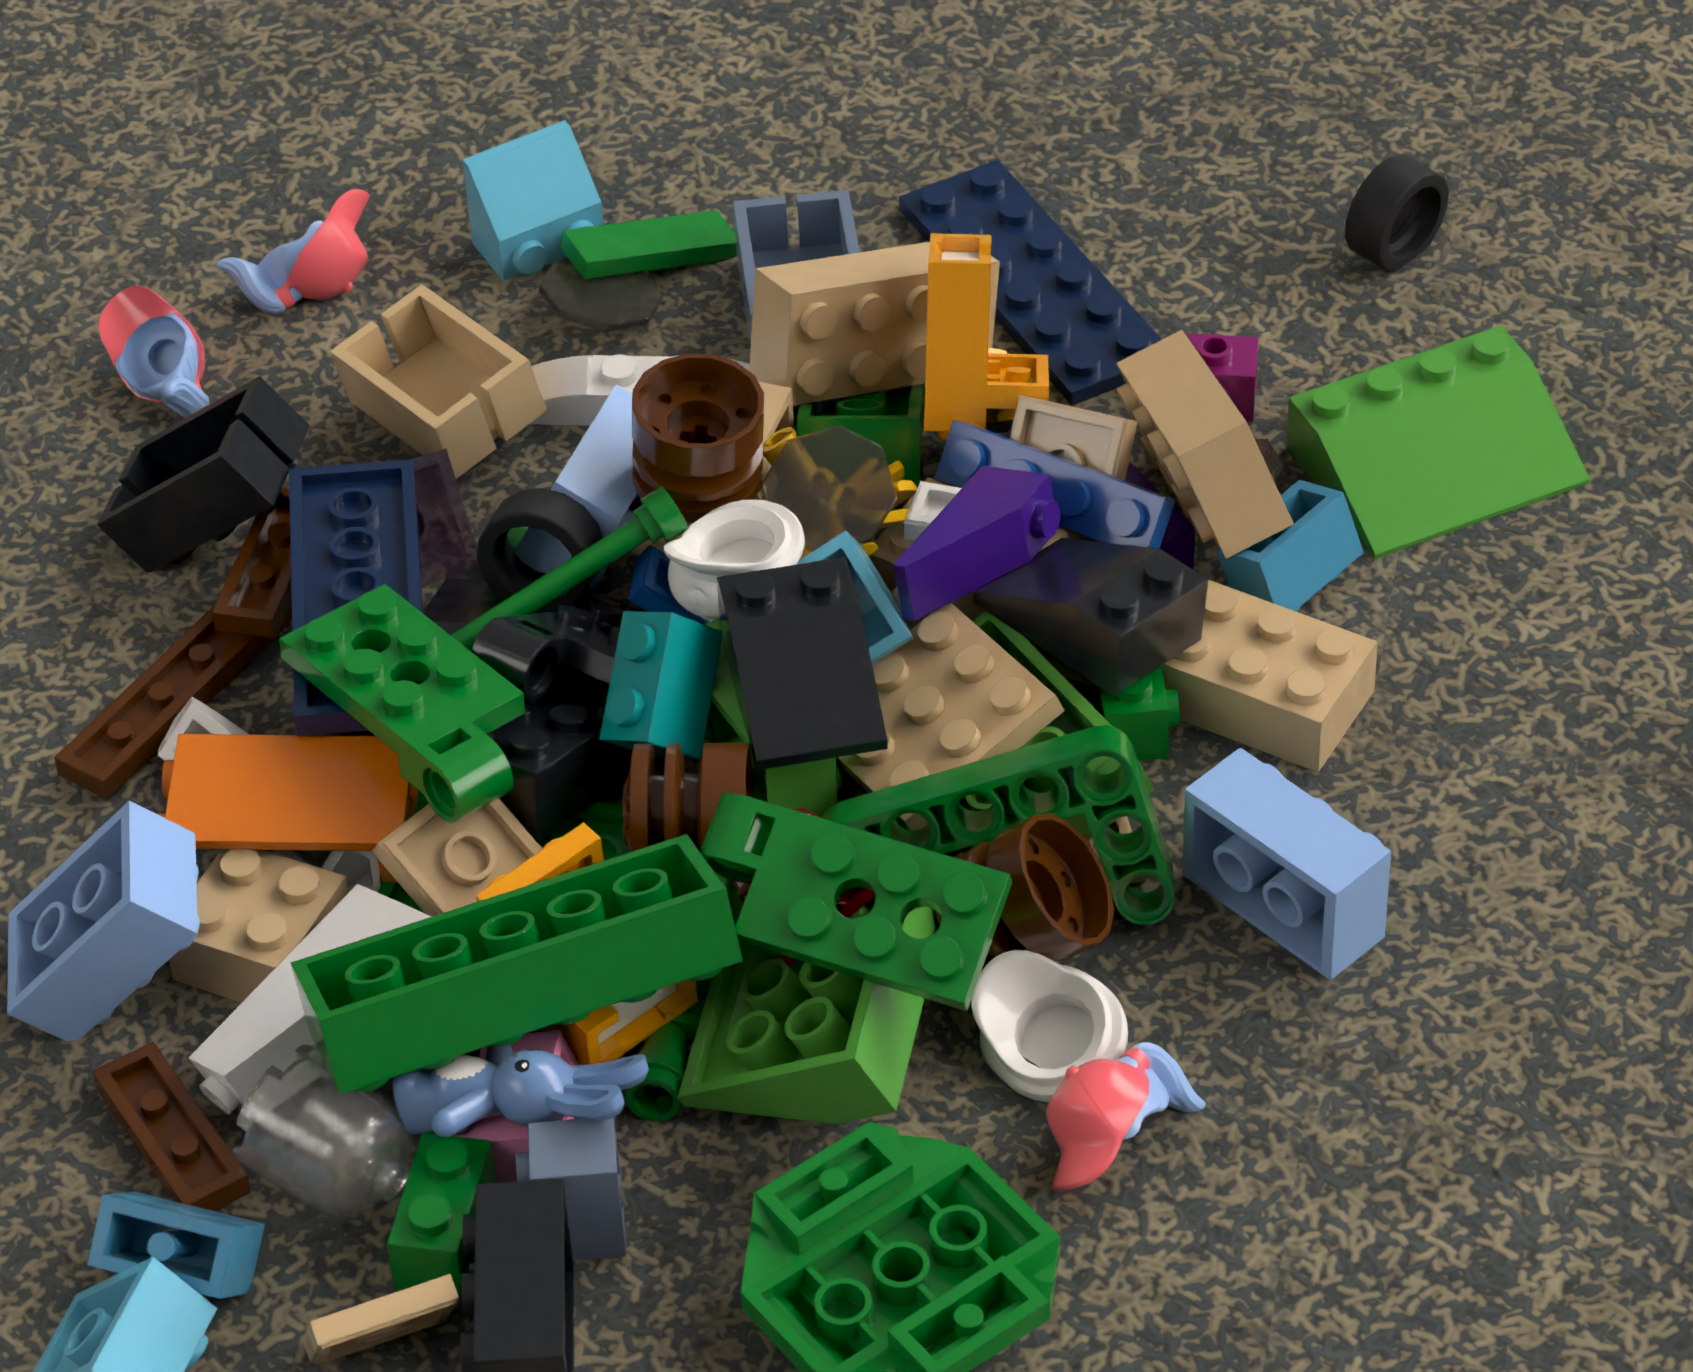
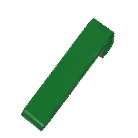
M1108 725L1094 726L840 801L829 807L822 817L823 819L946 854L977 845L981 842L994 840L1002 831L1036 814L1051 813L1066 819L1084 813L1099 859L1110 883L1115 906L1121 916L1139 925L1155 924L1163 920L1171 912L1175 901L1173 863L1134 747L1124 732ZM1107 756L1114 758L1121 766L1110 774H1099L1089 769L1087 764L1096 757ZM1042 775L1053 780L1056 786L1048 792L1036 793L1024 787L1023 782L1032 776ZM977 794L986 797L992 805L983 811L973 812L962 807L959 801L967 795ZM913 813L923 817L928 824L919 830H908L898 825L895 819L903 814ZM1125 816L1134 818L1141 824L1137 830L1125 834L1114 832L1108 827L1112 820ZM1144 876L1154 878L1160 882L1157 889L1144 893L1135 891L1128 886L1132 880Z

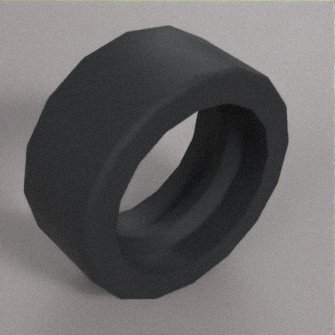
M1404 154L1388 157L1381 162L1362 182L1351 202L1345 220V239L1349 249L1390 272L1397 271L1428 248L1442 225L1449 198V187L1445 177Z
M545 488L525 489L514 493L501 502L478 539L477 561L483 579L498 597L506 600L546 575L524 564L514 553L507 537L510 529L532 527L544 530L560 540L570 552L571 557L579 554L603 537L598 523L587 509L566 494ZM597 573L534 613L555 612L558 610L559 605L574 606L579 603Z

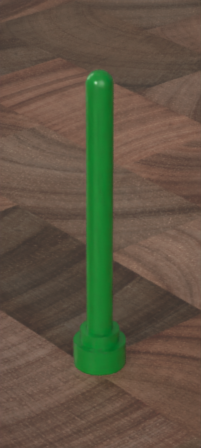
M660 486L640 499L642 506L633 511L634 519L460 628L451 636L472 651L478 634L490 620L497 617L532 614L648 539L652 544L662 538L668 543L689 528L688 524L663 486Z

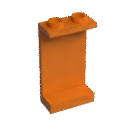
M178 734L174 760H165L162 770L163 797L168 799L166 813L157 814L194 832L196 849L372 851L380 841L416 814L419 790L400 775L398 754L376 736ZM378 860L381 881L397 882Z

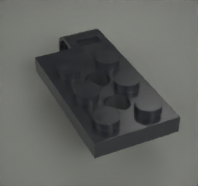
M621 599L620 605L615 606L602 602H591L589 608L585 609L570 605H559L558 610L555 612L497 617L490 620L482 628L471 652L524 693L525 700L534 702L547 693L557 676L561 663L610 684L623 611H648L628 599Z

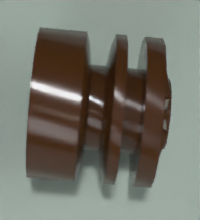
M689 353L664 359L642 374L632 393V479L640 499L663 486L675 502L687 523H694L710 511L727 503L740 500H754L762 488L764 391L754 374L738 362L714 354Z
M678 743L667 744L664 773H657L653 744H634L631 766L627 779L624 782L623 831L625 846H627L628 851L633 852L685 834L689 836L700 851L720 795L723 793H736L753 798L750 743H704L698 773H686L683 752Z
M1051 813L1033 815L1002 831L993 841L981 842L973 846L968 852L959 853L954 856V858L1008 873L1012 880L1008 897L982 969L996 956L1012 950L1031 951L1043 955L1052 961L1067 960L1101 943L1111 931L1114 906L1111 886L1103 865L1087 839L1072 824ZM935 910V914L940 925L942 916L938 911Z

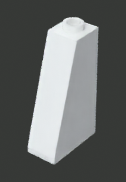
M357 884L189 1057L190 1061L205 1078L199 1086L201 1091L215 1106L226 1114H230L236 1108L260 1122L328 1071L311 1037L290 962L432 916Z

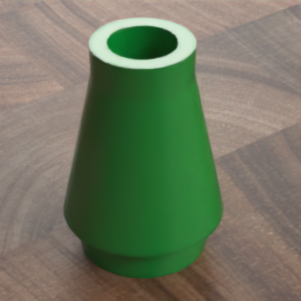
M669 1022L647 1037L637 1054L645 1055L649 1067L647 1076L643 1082L633 1088L622 1090L628 1108L635 1115L645 1120L664 1121L673 1117L678 1110L684 1107L677 1096L687 1066L686 1048L688 1035L681 1026Z

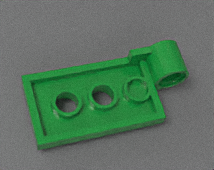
M386 584L279 638L281 659L395 751L399 757L400 775L425 795L433 810L446 822L455 823L512 791L513 774L509 762L501 748L487 734L525 714L524 693ZM412 681H420V682H423V683L417 684V683L412 682Z
M723 793L720 795L699 851L715 874L736 882L751 884L735 926L738 942L964 1011L968 1010L1012 885L1011 876L1008 873L736 793ZM855 887L869 889L875 894L876 899L872 910L867 915L852 919L838 912V901L847 890ZM930 907L938 911L942 916L938 930L933 935L921 939L907 935L903 931V923L906 916L916 908Z

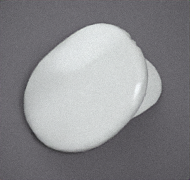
M740 500L727 503L710 511L691 524L681 538L664 545L663 552L671 559L668 568V583L674 598L686 610L698 616L719 619L717 577L797 565L805 545L802 525L797 516L786 507L766 500Z
M1012 950L1002 953L992 959L981 970L971 999L973 1016L980 1029L981 1052L994 1073L1017 1093L1035 1101L1049 1103L1064 1079L1066 1070L1070 1066H1079L1094 1059L1118 1061L1124 1054L1128 1042V1026L1123 1007L1118 998L1104 984L1089 974L1074 967L1057 964L1043 955L1027 950ZM1023 1056H1024L1025 1058H1027L1028 1060H1030L1031 1062H1033L1034 1064H1036L1037 1066H1039L1040 1068H1038V1067H1036V1066H1034V1065L1028 1063V1062L1023 1058Z

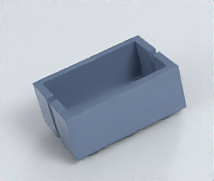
M849 190L797 195L799 247L789 248L785 196L733 201L736 253L750 346L755 268L860 252Z

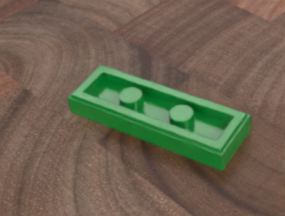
M717 210L563 230L560 243L562 251L585 280L711 263L737 256L735 232Z

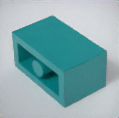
M623 611L599 740L632 751L634 744H653L655 757L665 758L667 744L678 743L681 746L684 759L700 760L723 631L672 612Z

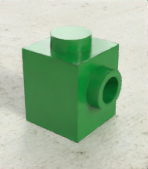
M1160 666L1115 696L1097 686L1096 710L1113 727L1120 729L1128 736L1138 760L1168 759L1169 728L1180 727V708L1177 689H1165L1162 667Z

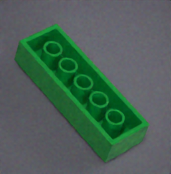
M685 834L290 962L311 1037L339 1095L350 1091L366 1092L377 1089L386 1084L390 1078L419 1068L437 1069L453 1062L457 1056L486 1046L502 1047L513 1044L520 1040L525 1033L552 1024L567 1025L579 1022L589 1016L591 1011L618 1002L633 1003L643 1001L653 996L658 989L685 980L700 981L712 978L719 974L724 967L742 962L743 959L726 888L689 836Z

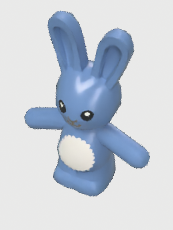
M510 1045L502 1047L490 1046L486 1053V1060L462 1054L457 1056L453 1062L441 1068H419L395 1076L392 1086L400 1118L409 1133L417 1135L422 1134V1132L434 1131L438 1136L446 1138L466 1133L472 1123L501 1114L509 1121L528 1127V1123L560 1121L566 1116L597 1121L611 1119L623 1110L625 1101L621 1090L633 1088L643 1082L649 1067L643 1054L598 1064L571 1066L560 1056L539 1049H524L514 1054Z

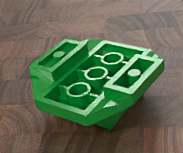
M867 1122L754 1193L750 1220L751 1229L741 1286L742 1310L800 1372H970L1050 1319L1060 1259V1236L969 1147L934 1138L898 1135V1129Z

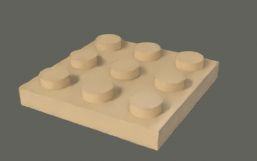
M949 603L931 612L910 630L913 636L912 640L872 665L888 739V749L836 757L835 759L868 793L1020 749L1062 714L1064 709L1057 696L958 608ZM913 813L903 814L896 818L908 830H919L928 824L923 817Z

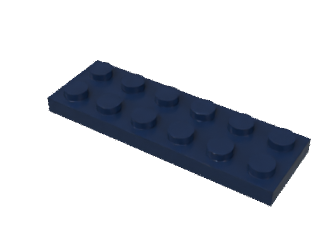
M999 160L980 165L969 171L899 196V210L927 242H930L931 233L991 235V256L1000 261L995 319L1026 354L1048 355L1049 381L1071 406L1126 384L1117 362L1162 340Z
M414 460L289 469L292 631L384 584L423 613ZM293 668L294 717L297 736L331 735L368 730ZM412 681V682H415V683H417V684L423 683V682H420V681Z

